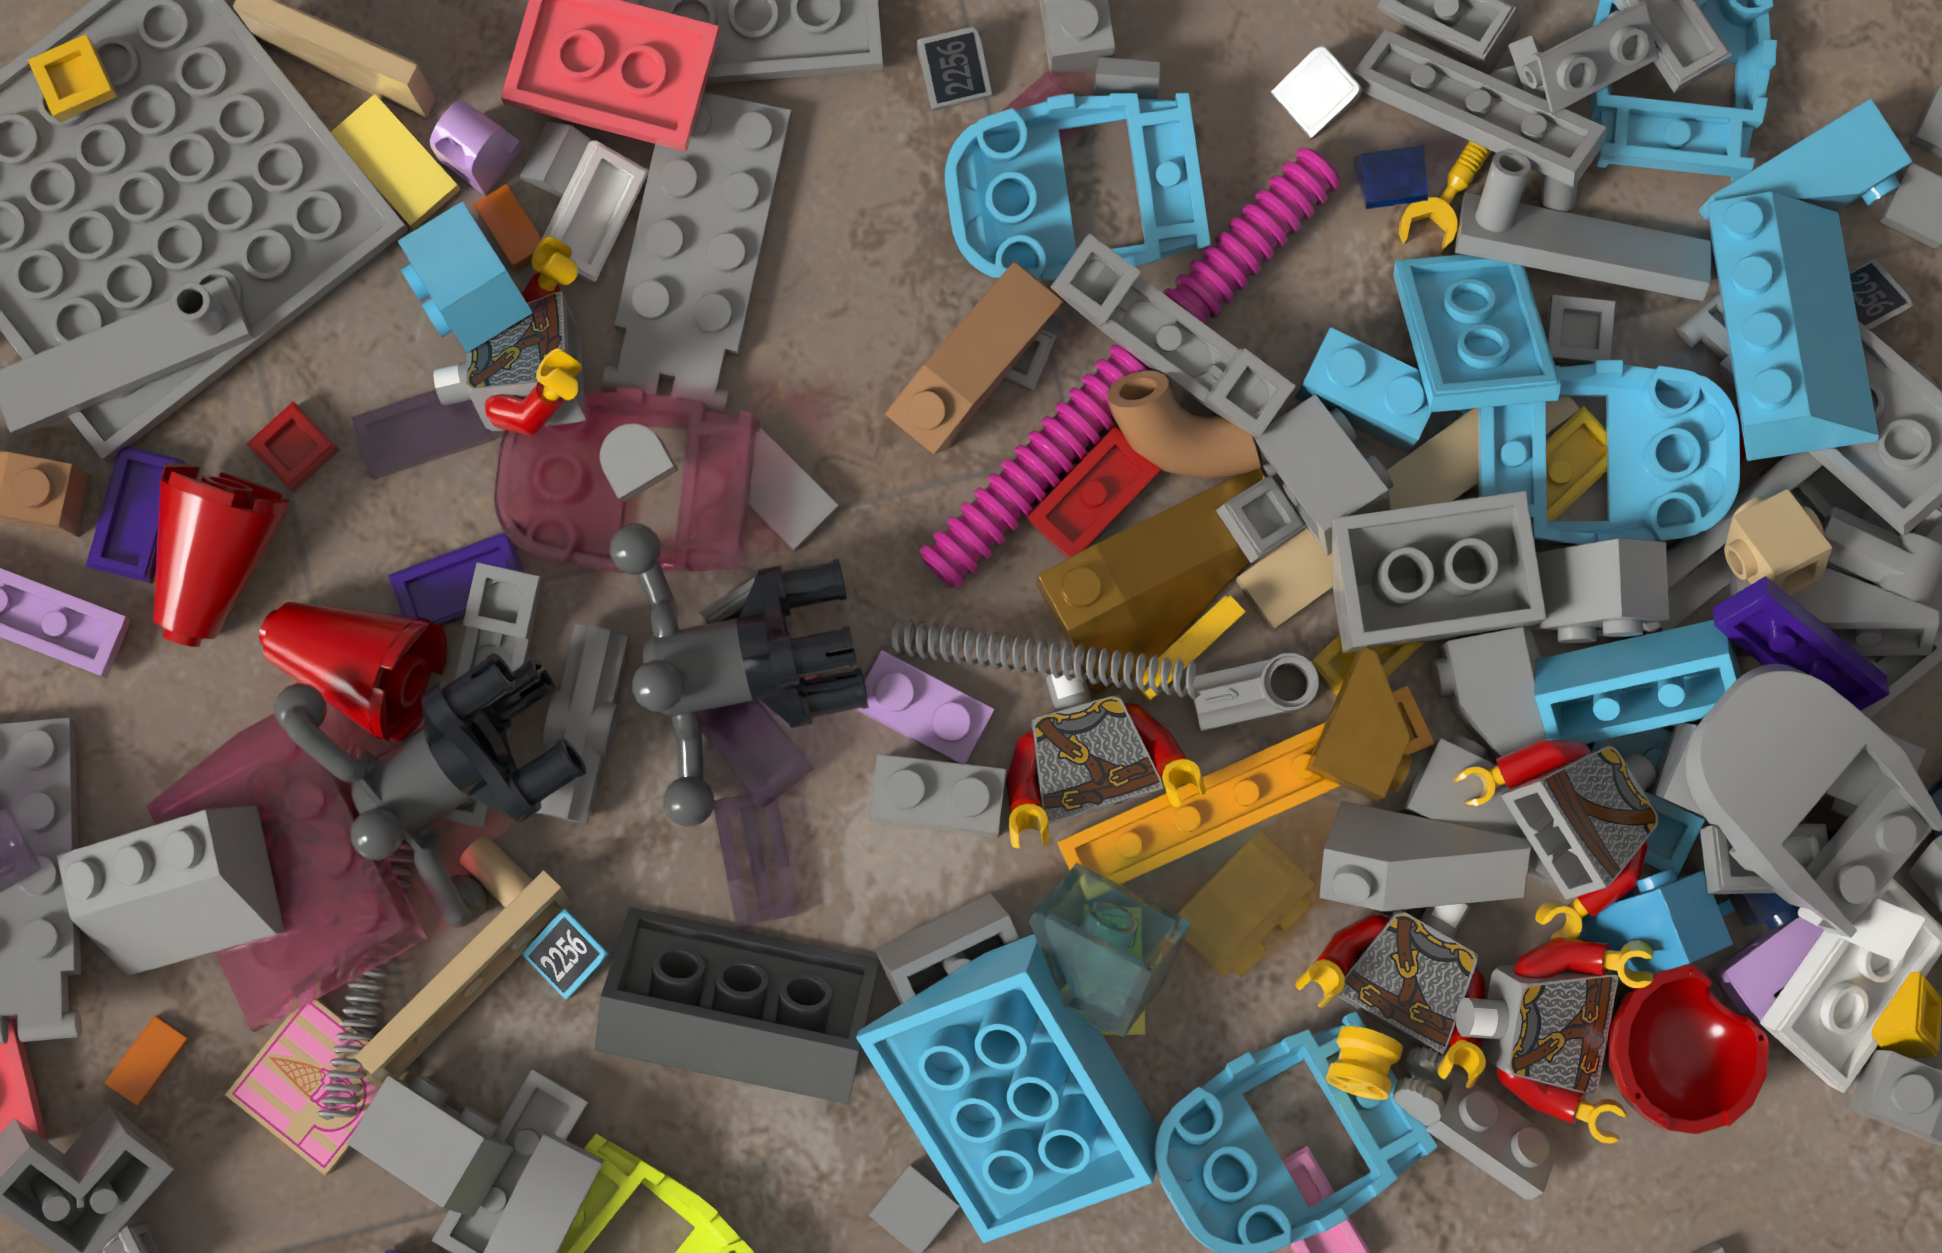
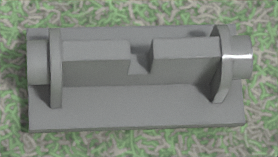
M1641 1L1622 12L1615 11L1609 14L1605 21L1543 53L1536 52L1530 55L1529 63L1522 67L1524 80L1532 89L1539 86L1544 88L1551 113L1554 114L1658 59L1646 2Z

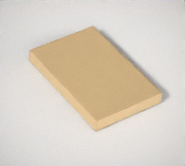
M280 0L235 1L233 8L258 43L368 93L376 94L388 102L428 119L437 99L417 62Z

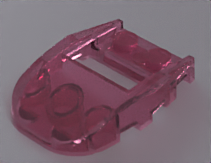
M617 387V392L585 393V421L544 426L540 432L532 436L508 430L504 431L499 448L494 506L502 530L519 548L535 556L596 569V571L626 573L613 563L610 556V542L613 534L620 527L624 526L626 502L624 503L618 499L600 464V450L607 435L617 427L625 424H640L645 427L688 429L674 553L661 552L659 558L664 574L671 575L745 568L746 558L743 557L756 433L760 432V422L753 413L740 411V416L737 417L712 411L704 402L678 396L675 399L650 394L640 388Z

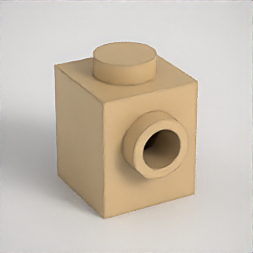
M1789 489L1768 499L1763 496L1755 497L1739 507L1732 517L1724 548L1728 565L1739 579H1747L1750 584H1753L1766 576L1789 596L1823 580L1832 551V546L1824 537L1823 527L1817 515L1809 507H1801Z

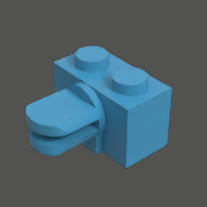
M1672 867L1641 878L1637 883L1640 891L1634 893L1633 890L1629 891L1597 916L1592 917L1588 913L1582 918L1580 933L1581 940L1609 943L1611 950L1620 951L1630 941L1640 940L1646 942L1652 947L1654 958L1632 957L1626 961V965L1633 971H1647L1655 974L1690 964L1733 945L1722 916L1732 913L1737 909L1732 898L1716 902L1714 895L1707 893L1704 870L1677 878ZM1610 970L1618 975V971ZM1620 977L1618 978L1617 985L1623 983Z

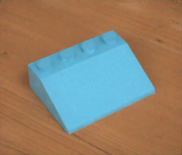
M1041 931L982 954L858 1031L856 1036L858 1042L983 1243L1153 1183L1156 1173L1155 1144L1159 1129Z

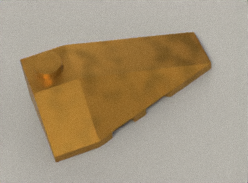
M1261 469L1236 475L1079 552L1037 575L1036 586L1066 642H1070L1072 645L1073 655L1079 644H1082L1084 647L1082 663L1084 674L1086 673L1087 653L1091 646H1094L1097 650L1096 663L1093 669L1094 678L1099 673V656L1101 650L1105 647L1109 651V661L1105 672L1106 680L1111 676L1112 655L1117 649L1121 652V664L1117 674L1119 682L1124 676V659L1129 651L1134 655L1130 677L1136 674V663L1141 653H1144L1146 656L1145 669L1148 668L1151 657L1154 655L1160 657L1209 603L1249 563V560L1216 510L1224 503L1263 480L1265 476ZM1089 678L1087 679L1095 695L1115 685L1112 682L1109 686H1105L1101 680L1096 684H1092Z

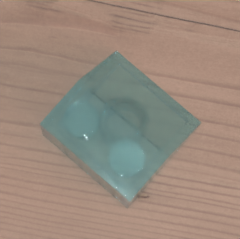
M1076 863L1040 903L1029 921L1064 1006L1082 1015L1083 1019L1092 1027L1102 1031H1112L1123 1038L1164 985L1192 923L1079 863Z

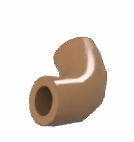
M1157 371L1134 372L1117 380L1107 391V400L1111 413L1131 448L1161 470L1198 479H1208L1244 474L1261 468L1252 435L1220 415L1206 417L1189 413L1178 405L1173 396L1169 379L1165 374Z

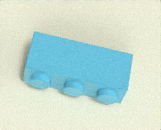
M1714 620L1535 659L1534 697L1547 739L1579 740L1586 744L1703 719L1729 687L1742 676L1733 641L1715 627Z

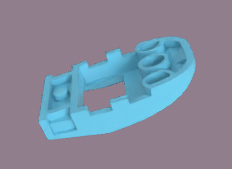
M1613 0L1599 1L1594 26L1605 21L1609 14L1619 11ZM1696 0L1732 54L1728 62L1735 63L1733 108L1611 95L1612 83L1588 95L1591 120L1607 127L1605 144L1595 157L1596 166L1606 168L1608 164L1729 176L1731 181L1734 182L1751 172L1755 158H1747L1753 133L1763 123L1768 98H1765L1770 70L1776 64L1777 40H1771L1769 11L1773 8V0Z
M1073 93L1048 97L1047 101L1019 110L1012 108L989 115L967 127L953 144L945 167V187L952 232L963 256L976 269L993 278L999 279L1014 261H1017L1039 280H1055L1076 251L1059 130L1127 120L1144 244L1111 250L1134 267H1139L1185 251L1211 245L1189 93H1176L1174 99H1138L1137 93H1110L1108 96H1074Z
M1596 360L1594 364L1561 368L1560 365L1555 366L1561 383L1559 396L1606 397L1607 521H1547L1546 402L1478 408L1479 497L1526 491L1534 540L1578 546L1618 538L1665 541L1690 537L1716 525L1728 513L1736 498L1740 483V437L1737 414L1730 399L1717 384L1693 371L1665 366L1651 369L1623 365V360Z
M1357 1012L1345 1015L1338 1026L1313 1035L1308 1029L1286 1037L1280 1043L1253 1054L1250 1052L1245 1053L1227 1063L1225 1070L1203 1087H1197L1180 1100L1164 1118L1155 1144V1165L1158 1178L1187 1230L1195 1239L1215 1253H1270L1317 1233L1326 1232L1347 1220L1351 1214L1398 1179L1397 1177L1418 1159L1427 1156L1438 1147L1430 1133L1425 1130V1125L1409 1115L1406 1109H1401V1106L1395 1104L1396 1100L1393 1099V1092L1398 1080L1391 1069L1388 1077L1392 1083V1089L1389 1098L1386 1100L1367 1099L1352 1095L1332 1086L1325 1079L1329 1065L1337 1061L1341 1049L1336 1042L1340 1029L1344 1026L1366 1028ZM1304 1060L1371 1171L1369 1174L1311 1207L1308 1206L1244 1097V1094Z

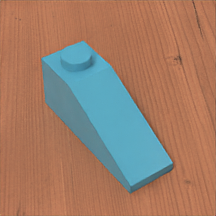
M1870 98L1713 194L1698 211L1704 220H1709L1707 202L1770 191L1828 210L1843 209L1861 197L1867 206H1870L1901 186L1895 176L1913 161Z

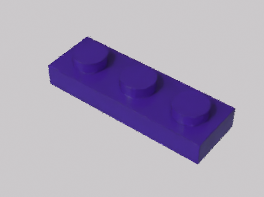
M1766 576L1713 607L1715 627L1762 665L1784 664L1799 669L1828 684L1860 711L1890 695L1887 676Z

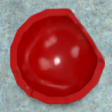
M1690 964L1653 974L1651 984L1643 988H1634L1623 997L1610 1024L1609 1068L1622 1097L1641 1117L1664 1130L1699 1134L1722 1126H1731L1753 1106L1767 1076L1769 1041L1767 1034L1750 1018L1740 1016L1721 1004L1709 989L1713 982L1695 965Z

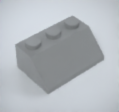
M1526 491L1332 519L1333 594L1343 654L1358 652L1363 647L1372 650L1497 632L1518 627H1531L1546 620Z
M257 805L207 809L57 855L70 919L127 976L144 973L285 933Z

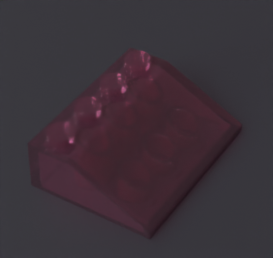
M274 713L238 732L147 805L155 825L207 809L257 805L285 933L215 952L245 1019L253 1032L261 1030L427 940L388 858L380 861L366 859L357 853L354 848L350 830L360 813L352 798V783L342 781L299 747L289 737L286 730L280 727ZM322 723L318 728L328 735Z

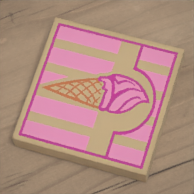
M307 992L225 1095L326 1176L332 1172L351 1148L347 1142L382 1083L363 1066L342 1065L336 1068L331 1064L330 1060L334 1058L355 1059L354 1056L357 1054L354 1052H344L339 1055L333 1049L335 1046L364 1047L371 1040L346 1039L342 1042L339 1041L336 1035L341 1032H358L350 1026L345 1029L342 1028L339 1022L345 1019L313 993ZM405 1069L397 1079L404 1081L411 1072ZM363 1070L367 1076L362 1079L339 1078L334 1081L328 1077L327 1073L330 1071L359 1072ZM360 1083L363 1087L359 1092L337 1091L333 1094L327 1092L324 1088L327 1084L354 1085ZM357 1096L360 1102L354 1105L334 1103L336 1106L329 1107L324 1105L320 1099L324 1097L350 1098ZM353 1108L357 1115L354 1117H333L334 1119L326 1120L321 1118L317 1112L323 1109L347 1111L345 1109Z

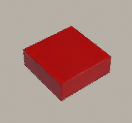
M294 401L246 443L292 492L296 491L340 450Z

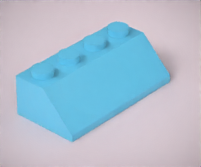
M1773 191L1707 202L1712 249L1747 461L1879 441L1838 212Z

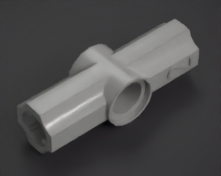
M575 624L573 634H571L568 657L565 660L560 690H555L549 704L544 726L543 745L547 746V751L561 739L569 741L581 756L586 767V774L575 778L542 800L541 809L536 814L588 825L589 817L592 813L591 808L597 792L602 759L608 758L616 733L620 707L619 703L616 702L630 641L628 635L604 628Z

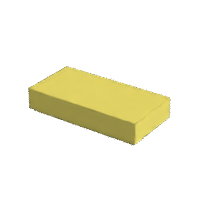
M376 94L371 96L331 131L332 135L376 190L413 231L460 191L457 183Z

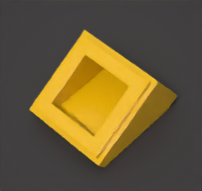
M1910 972L1875 1022L1871 1031V1037L1883 1050L1893 1051L1908 1058L1937 1057V1053H1939L1942 998L1920 972Z

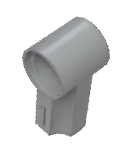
M1834 506L1822 525L1824 537L1832 546L1827 568L1928 606L1942 577V545L1929 538L1910 532L1905 536H1902L1900 533L1894 534Z
M1283 653L1271 659L1196 675L1192 684L1194 693L1198 691L1201 694L1196 699H1193L1201 732L1282 713H1294L1309 704L1315 697L1319 687L1318 674L1314 665L1306 657L1296 653ZM1282 666L1297 668L1306 679L1304 695L1295 701H1285L1278 698L1271 688L1270 679L1272 673Z

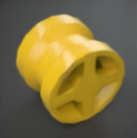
M1356 1026L1342 1027L1336 1041L1341 1049L1338 1060L1329 1065L1325 1079L1332 1086L1352 1095L1367 1099L1386 1100L1389 1098L1392 1089V1083L1388 1075L1391 1065L1396 1064L1401 1058L1402 1044L1394 1038L1371 1029Z

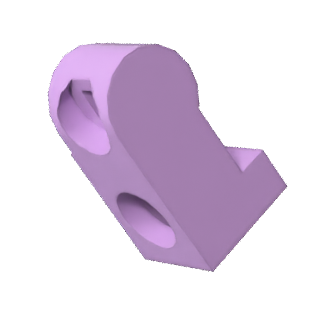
M463 99L455 101L445 111L437 122L430 138V147L441 165L484 196L490 194L524 148L517 138Z
M1798 916L1775 929H1768L1712 970L1710 974L1739 1015L1750 1018L1756 1025H1761L1760 1021L1776 1000L1774 994L1786 986L1824 932V929Z

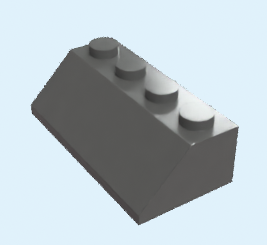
M629 907L600 997L594 1051L849 1105L862 1049L856 1036L860 1029L867 1026L880 960Z

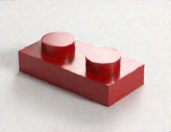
M1114 427L1027 517V522L1068 559L1087 549L1159 475L1161 469L1135 452L1123 433Z

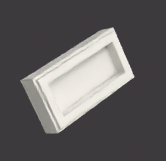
M596 140L589 141L541 241L546 237H553L570 246L572 250L570 259L576 263L577 276L587 282H596L649 170Z

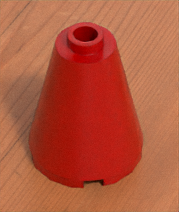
M168 463L164 464L160 478L153 621L164 628L162 636L165 639L185 646L200 647L202 639H215L218 636L286 517L290 500L282 499L283 494L276 490L231 474L220 472L219 477L203 475L200 480L197 479L200 467L189 464Z
M286 602L278 610H272L265 617L259 633V641L263 645V654L268 662L298 683L314 686L321 691L326 703L376 738L389 741V739L397 742L403 741L419 726L423 720L421 696L426 692L425 689L431 673L435 672L443 675L446 664L447 639L444 628L422 617Z

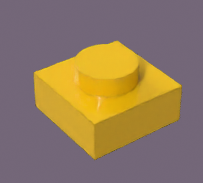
M87 34L28 59L51 114L59 123L117 97L95 45Z

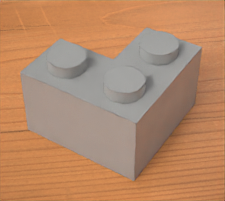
M110 1105L105 1108L65 1154L14 1118L0 1134V1210L59 1253H99L174 1168L157 1140Z

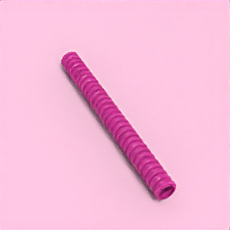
M1300 147L1295 152L1296 161H1287L1282 166L1283 175H1273L1268 182L1270 189L1268 191L1260 189L1255 195V205L1247 203L1242 208L1243 217L1241 219L1234 217L1228 225L1230 231L1228 233L1220 231L1215 237L1217 245L1215 247L1206 246L1202 250V261L1193 260L1188 267L1190 273L1188 275L1180 274L1175 280L1177 287L1175 289L1166 288L1163 294L1207 326L1206 319L1208 317L1217 318L1221 314L1219 305L1222 302L1230 304L1235 297L1233 291L1235 289L1243 290L1247 286L1248 280L1246 277L1248 275L1256 276L1261 271L1260 262H1270L1275 255L1273 248L1275 246L1283 248L1287 244V233L1296 234L1301 228L1300 220H1309L1314 215L1313 206H1323L1327 201L1328 196L1326 192H1336L1340 188L1341 182L1338 172L1327 159L1315 150ZM1113 344L1108 350L1110 358L1107 361L1099 359L1095 363L1097 371L1094 375L1086 373L1081 380L1084 385L1080 389L1073 387L1068 392L1070 400L1067 403L1059 401L1055 405L1057 414L1053 418L1046 415L1041 420L1043 426L1041 431L1032 430L1028 434L1030 442L1026 446L1019 444L1014 449L1016 457L1013 460L1005 458L1001 462L1003 471L999 475L991 473L987 477L989 483L987 488L978 487L973 492L976 499L972 503L965 501L960 506L962 514L958 518L950 516L947 519L946 523L949 528L944 533L937 530L933 534V539L935 540L933 545L929 547L924 544L919 549L922 561L947 585L952 588L961 589L965 585L962 577L967 572L974 575L979 570L976 564L979 559L988 560L992 556L990 548L994 544L1001 546L1006 541L1003 534L1008 529L1013 532L1019 527L1017 519L1021 515L1028 517L1033 512L1030 505L1034 501L1041 503L1046 498L1044 491L1048 486L1055 489L1060 484L1058 476L1062 472L1069 474L1074 467L1071 462L1075 458L1079 460L1085 458L1087 455L1085 447L1088 444L1096 446L1100 442L1099 432L1101 430L1109 432L1114 427L1112 421L1114 417L1107 400V391L1111 385L1131 373L1154 371L1122 346Z

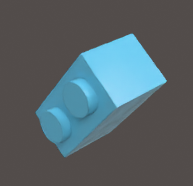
M463 201L398 240L399 245L410 261L409 265L400 269L420 302L431 296L430 300L422 304L429 319L441 337L453 331L467 353L533 313Z
M1331 327L1324 337L1295 398L1304 402L1316 394L1329 412L1334 408H1338L1352 426L1406 452H1409L1419 440L1432 413L1418 369Z

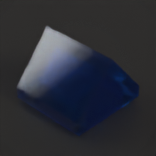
M1424 145L1364 153L1354 157V167L1366 209L1428 201Z

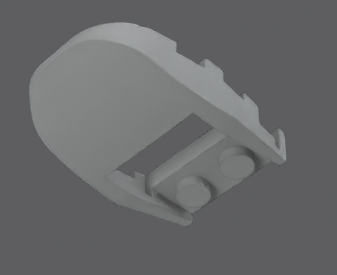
M1768 664L1756 667L1743 674L1706 714L1690 740L1685 770L1691 796L1708 823L1718 825L1733 846L1729 851L1730 855L1745 870L1754 871L1773 887L1771 890L1789 904L1810 909L1820 916L1823 920L1818 926L1828 933L1852 938L1857 932V929L1853 926L1854 922L1931 830H1942V816L1906 752L1866 715L1828 684L1789 665ZM1864 748L1877 762L1884 776L1809 866L1804 869L1782 844Z

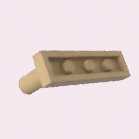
M487 835L479 837L468 846L460 858V864L505 908L354 1056L382 1084L387 1075L397 1078L527 949L564 908L568 909L573 904L564 890L544 870L532 880Z

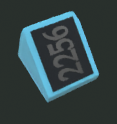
M566 908L547 925L522 953L565 1000H568L613 956L594 934Z

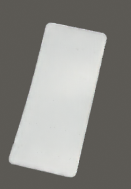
M1875 897L1854 922L1853 926L1857 929V932L1852 938L1834 935L1878 955L1899 962L1903 959L1925 923V918ZM1800 907L1798 910L1799 917L1816 926L1823 920L1810 909Z

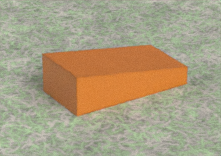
M504 184L473 205L511 265L517 271L532 262L533 253L542 238L508 185Z
M153 1016L104 1084L134 1105H144L189 1040V1037L160 1017Z

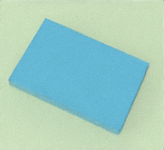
M1465 254L1395 260L1393 277L1431 412L1559 400L1561 383L1524 266Z

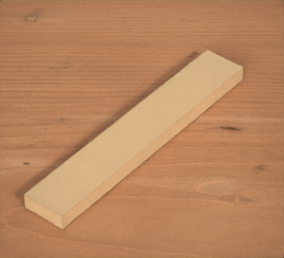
M1559 396L1558 401L1546 402V435L1580 410L1572 397ZM1473 408L1386 470L1393 483V487L1389 489L1391 510L1455 501L1479 483L1478 408ZM1305 528L1238 576L1236 582L1273 631L1333 588L1332 553L1327 555L1308 528Z

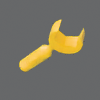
M1469 141L1462 154L1456 160V163L1453 164L1448 172L1447 187L1440 198L1422 197L1414 200L1406 208L1399 222V236L1403 245L1407 240L1410 224L1426 218H1430L1445 232L1440 253L1451 244L1457 232L1458 219L1450 204L1459 191L1470 186L1478 170L1481 169V166L1492 152L1491 150Z

